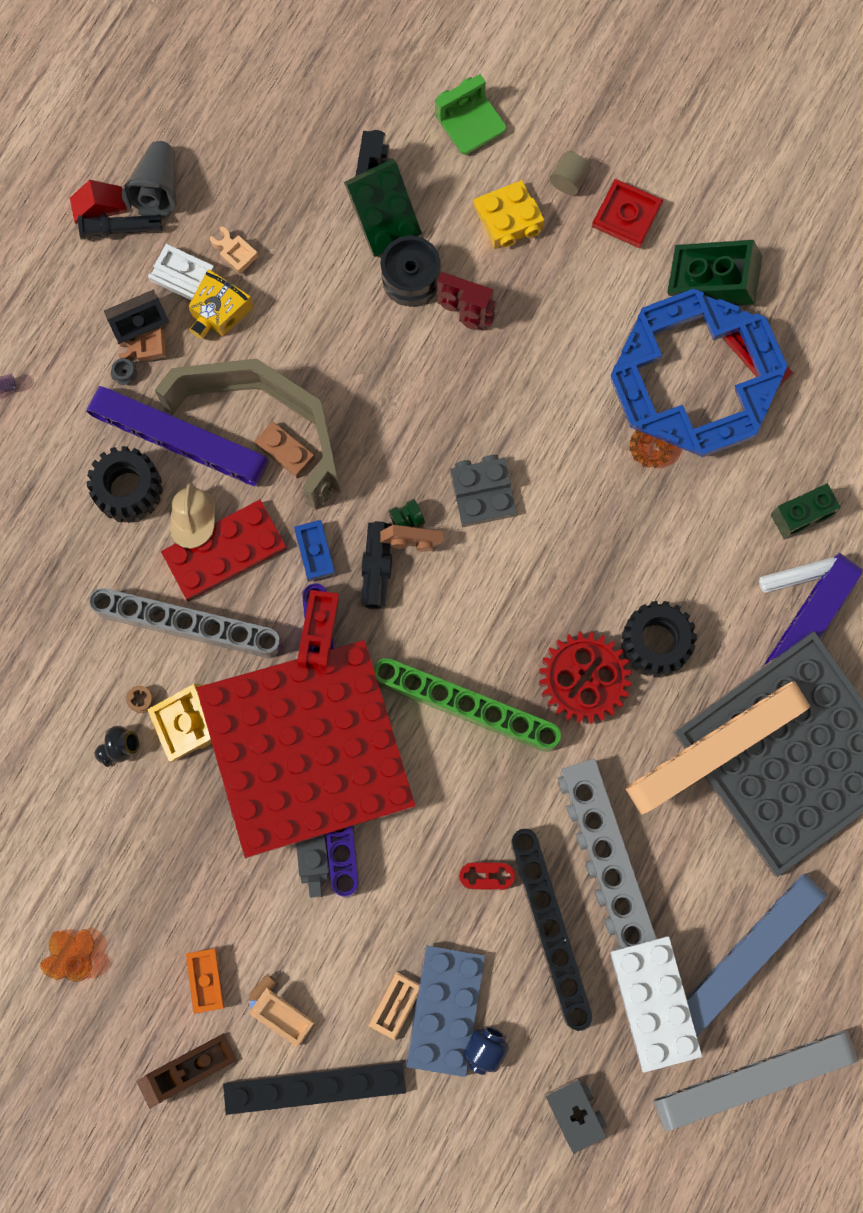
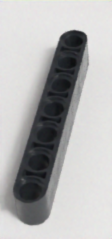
M520 829L512 837L511 849L564 1022L569 1028L583 1031L592 1022V1012L538 838L532 830ZM526 835L530 837L532 848L528 851L520 850L516 845V839L519 836ZM534 863L540 867L541 875L538 879H529L526 876L525 867L528 864ZM537 892L548 894L550 903L546 908H539L535 905L534 895ZM547 920H552L558 925L559 931L555 937H547L543 932L542 927ZM557 949L564 950L567 954V962L562 967H558L552 962V953ZM566 978H570L576 983V992L571 996H566L561 991V983ZM575 1008H581L585 1012L586 1018L581 1025H574L570 1021V1012Z

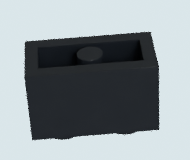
M154 289L104 310L118 344L169 323Z

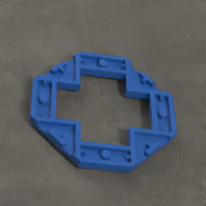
M691 289L642 307L617 364L611 372L610 380L630 428L698 456L706 457L756 438L788 365L766 317L757 313L753 315L740 310L739 306L721 299L715 300L705 296L701 291ZM703 317L713 341L735 332H740L759 376L735 385L734 390L744 411L693 429L683 405L658 414L656 413L638 368L662 360L661 351L654 337L655 334Z

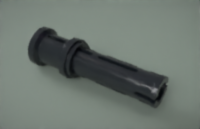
M101 214L100 217L86 218L83 215H78V229L81 240H85L86 237L90 236L108 238L111 237V234L162 232L160 214L111 218L106 214Z

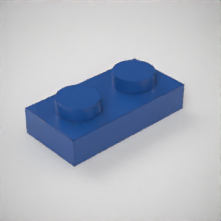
M317 520L294 526L308 582L335 575L322 521Z

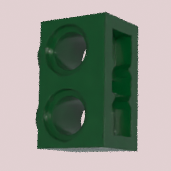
M827 483L777 506L771 517L783 539H787L834 517L841 506Z

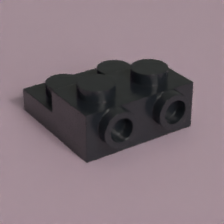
M380 130L363 131L355 176L391 160L389 158L390 145L385 144L386 134Z

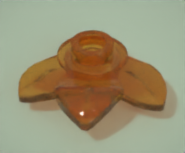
M83 929L75 937L63 931L53 932L49 940L51 956L40 962V968L43 973L54 980L66 977L73 982H80L86 979L92 971L90 955L94 949V939L87 929ZM79 961V968L73 971L74 964Z

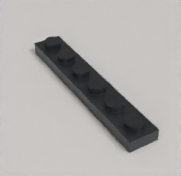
M403 1062L224 1083L225 1113L230 1115L405 1094L406 1085Z

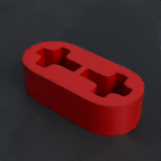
M472 862L462 867L459 878L461 884L467 889L505 890L513 884L515 872L506 863ZM470 868H475L476 873L485 874V879H476L475 884L472 885L469 879H464V874L469 873ZM499 868H504L505 873L510 874V879L505 880L504 885H499V880L489 879V874H497Z

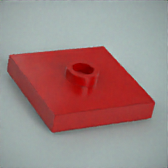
M614 179L591 227L640 249L664 200Z

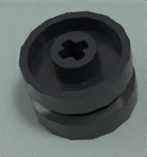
M412 235L399 237L389 243L382 253L380 262L384 291L391 300L399 305L413 307L425 304L437 293V281L441 273L438 251L432 243L423 237Z

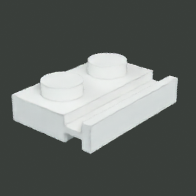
M166 244L153 266L152 273L148 275V279L161 287L192 300L207 270L215 272V268L205 261Z

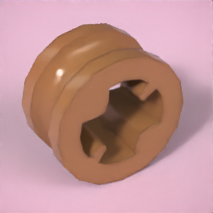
M135 686L127 693V705L137 713L148 712L147 709L153 706L154 696L146 687ZM137 693L143 696L145 693L147 694L143 706H140L138 703L135 706L133 703L137 700L135 696Z

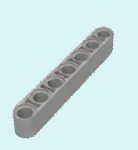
M106 588L96 589L89 597L90 607L103 619L265 658L276 657L282 650V641L278 633L268 627ZM102 599H111L110 605L106 609H99V603ZM130 605H138V610L134 615L126 616V609ZM158 611H164L165 618L161 622H153L154 614ZM184 618L193 619V623L189 628H180V622ZM210 625H220L218 634L214 636L207 635V629ZM238 631L248 632V637L245 641L241 643L234 641V636ZM267 637L276 639L275 645L270 649L261 647L262 641Z
M844 1030L653 1100L663 1130L669 1131L859 1061L848 1031Z

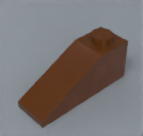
M223 1033L146 1074L136 1082L149 1109L232 1064L237 1059Z

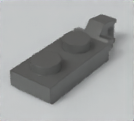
M326 835L296 843L299 876L301 877L302 884L308 883L310 898L323 897L321 881H328L329 865Z

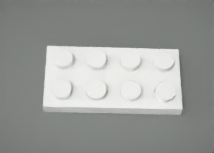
M669 936L609 951L642 1072L645 1073L702 1057Z

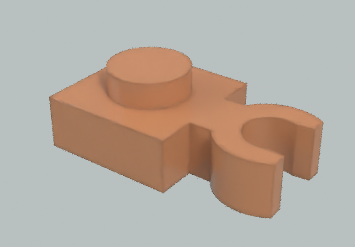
M161 328L143 333L135 337L134 341L127 340L118 344L122 348L128 347L127 352L119 354L120 359L133 360L137 355V359L144 362L167 357L165 331Z

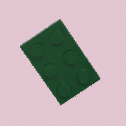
M394 159L388 160L344 182L367 244L374 257L382 254L389 243L399 237L419 236L422 234L397 162Z

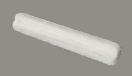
M832 557L762 576L759 579L760 589L766 593L818 579L833 566L837 558Z

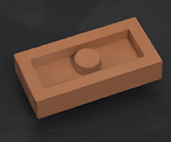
M273 421L254 441L257 447L296 478L315 458L314 454Z
M392 525L380 531V542L389 543L392 548L412 546L416 547L417 551L427 552L432 551L433 547L444 542V531Z

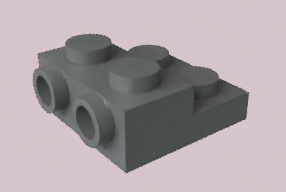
M488 455L483 457L480 463L472 464L470 460L457 462L455 468L450 469L462 527L515 517L517 515L505 458L499 459L498 455Z

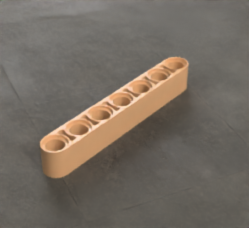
M792 681L640 777L625 789L640 814H645L793 720L811 706L796 682Z

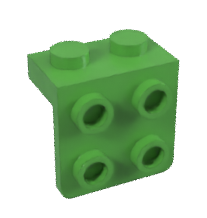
M481 74L465 79L458 87L451 91L446 90L435 99V117L463 155L469 154L506 131L505 123L485 96L486 81Z

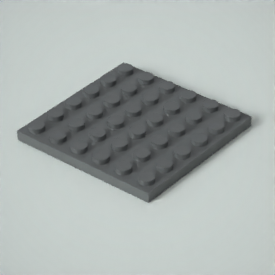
M814 631L808 633L673 732L683 748L686 749L779 688L792 681L796 682L811 707L704 776L776 877L786 872L863 814V699Z

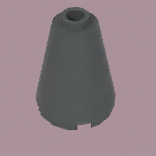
M164 141L152 142L122 190V199L126 206L130 209L131 206L139 209L138 214L142 216L160 214L161 218L168 216V212L175 210V151Z

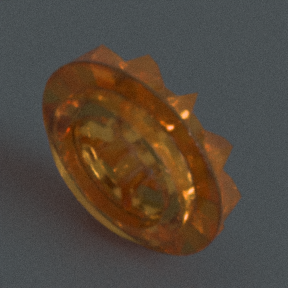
M636 430L630 439L629 451L634 461L639 462L643 467L657 468L666 464L671 458L674 445L656 438L655 447L659 450H653L650 456H648L647 447L644 444H649L653 437Z

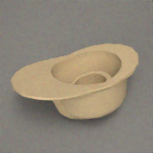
M187 484L186 488L174 496L170 523L171 537L175 543L183 548L190 549L200 547L212 536L216 509L215 499L212 495L194 488L192 484Z

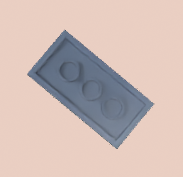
M426 945L406 1067L466 1077L468 1060L465 1058L464 1052L473 1034L485 960L484 955Z

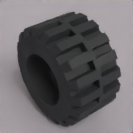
M122 446L121 451H118L116 447L111 448V453L108 455L105 452L101 453L100 457L102 459L99 462L94 460L91 464L94 470H89L87 474L90 481H87V488L90 490L89 495L101 512L110 519L114 517L117 522H123V519H126L128 523L134 522V517H138L140 520L146 518L144 513L148 511L151 514L155 510L152 505L154 503L159 505L161 499L158 494L163 492V487L160 484L162 483L161 476L153 462L145 453L142 455L140 450L136 448L130 451L128 446ZM133 473L140 477L138 487L131 494L123 497L111 494L112 484L119 476Z
M652 601L650 605L644 604L631 614L622 632L621 639H623L621 647L626 652L625 659H629L633 663V669L637 670L639 668L643 671V675L648 676L650 673L654 674V677L660 678L663 674L669 676L674 671H679L689 660L696 647L694 645L697 640V634L694 633L696 627L694 622H689L690 615L687 612L682 614L679 611L681 609L680 606L675 605L673 608L669 606L670 602L663 601L662 604H658V601ZM659 625L668 629L674 638L675 645L673 650L665 654H659L648 649L642 638L645 628Z

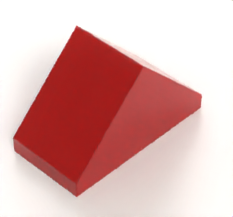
M95 180L86 182L70 197L75 224H78V215H83L86 218L100 217L101 214H106L110 217L127 213L126 204L122 199V186Z

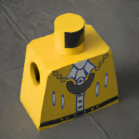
M208 269L189 304L191 315L196 319L189 329L190 332L203 340L210 329L221 336L226 335L253 309L251 296Z

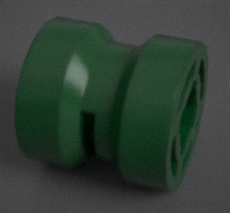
M415 499L407 501L401 508L394 507L388 510L394 525L419 527L425 524L424 517Z

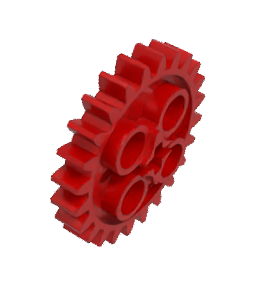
M580 631L578 632L577 640H574L568 634L566 636V644L558 639L556 641L558 650L548 649V653L552 658L543 657L542 663L548 668L539 669V674L546 676V678L539 681V685L547 686V689L541 695L542 697L551 696L547 706L551 707L556 704L558 706L556 715L565 711L567 713V722L572 716H576L578 725H580L583 717L587 718L589 725H592L594 716H597L599 721L603 722L605 720L604 712L611 717L614 716L615 711L612 706L621 709L623 703L619 698L627 699L629 696L623 690V688H630L632 686V682L625 680L626 677L631 676L632 671L624 670L623 668L629 663V659L620 660L619 657L623 649L614 652L612 648L615 641L610 642L608 645L604 644L605 635H602L597 641L594 640L593 632H590L588 639H584ZM579 652H584L590 657V662L585 665L580 664L576 661L575 655ZM600 658L602 662L593 671L589 681H586L576 695L570 698L568 695L579 683L581 675H585L596 659ZM600 670L610 671L613 680L610 682L601 681L598 677V672ZM561 674H567L572 678L573 684L564 687L558 683L557 677ZM585 691L591 692L595 696V702L590 705L583 703L580 694Z

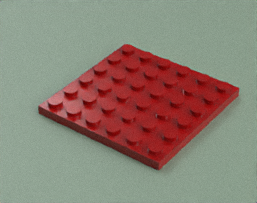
M365 640L331 649L327 668H320L318 664L308 663L307 666L298 665L297 659L196 687L245 859L416 807Z

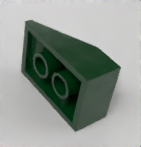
M754 240L675 245L667 293L669 296H675L688 290L696 289L703 292L705 296L715 300L721 299L736 306L755 305L763 256Z

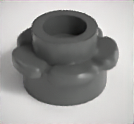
M125 358L116 360L111 369L112 379L117 380L120 385H127L130 381H134L138 375V371L135 369L136 364ZM123 370H126L127 373H126V374H122V371H123Z

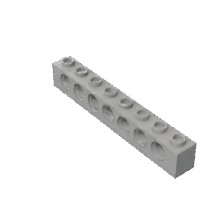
M595 758L562 768L560 771L561 777L557 778L561 793H567L570 805H566L571 822H577L580 831L576 833L577 842L581 850L586 849L589 861L585 862L590 879H596L599 888L594 890L596 899L600 907L605 906L608 918H605L604 922L609 936L614 935L618 945L614 947V950L634 945L629 944L624 938V932L628 927H634L639 933V939L635 944L656 939ZM584 786L591 791L592 796L589 801L578 799L576 796V789L578 787ZM589 814L597 815L601 820L600 828L590 829L585 822L586 816ZM598 842H605L609 845L610 855L608 857L601 858L596 854L595 845ZM608 870H614L619 874L620 881L617 886H610L606 883L604 876ZM618 898H623L629 903V911L626 915H620L614 909V903Z

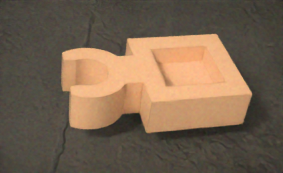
M221 226L219 229L224 239L218 241L211 236V244L215 249L222 250L219 253L221 259L240 275L259 257L258 252L239 235L232 240L229 231Z

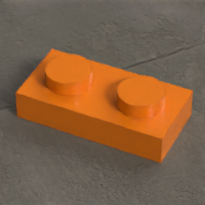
M217 948L185 953L193 1013L224 1009Z

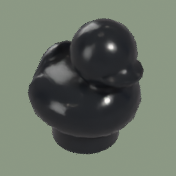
M113 726L106 731L104 744L99 745L95 749V758L100 763H103L105 767L111 766L112 762H124L131 754H135L138 751L139 738L135 732L128 731L123 726Z

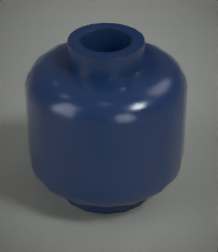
M488 1026L473 1032L464 1052L465 1058L470 1063L469 1067L471 1070L485 1075L486 1072H497L500 1069L509 1049L503 1033Z

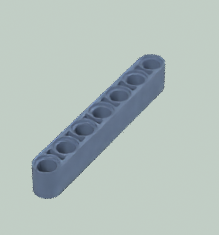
M806 873L802 874L686 998L696 1036L709 1025L826 898L827 893Z

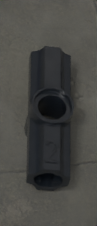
M380 521L368 523L366 552H363L362 558L363 587L361 597L362 607L378 610L386 608L388 579L391 577L392 567L391 544L380 542V531L392 526V524Z

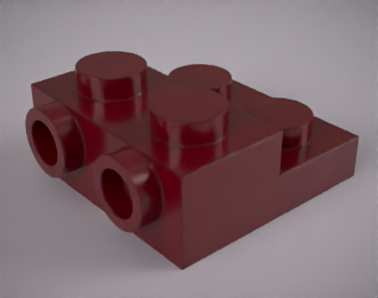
M441 272L437 281L438 304H441L444 309L449 311L458 310L459 322H462L467 328L485 330L486 326L491 327L496 313L494 311L496 301L493 300V289Z

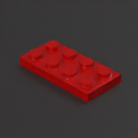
M259 499L217 521L214 524L212 536L200 547L183 548L175 543L162 550L161 553L187 601H190L287 550Z

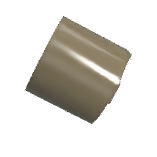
M567 151L563 153L550 175V181L561 192L575 195L588 176L591 166L582 156L574 151Z

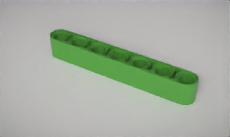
M381 659L374 666L378 685L382 688L543 752L554 750L560 742V730L551 722L393 659ZM390 667L395 671V674L391 679L384 680L379 676L381 669ZM417 678L422 684L417 690H409L405 686L407 680ZM443 688L447 691L448 697L443 701H436L432 697L434 690ZM463 699H470L474 702L475 707L469 712H464L459 708L458 704ZM495 709L500 712L502 718L495 723L489 722L485 717L486 712ZM516 720L525 721L528 725V730L521 734L515 732L512 727L513 722ZM542 731H550L554 734L555 741L552 744H544L541 742L539 734Z

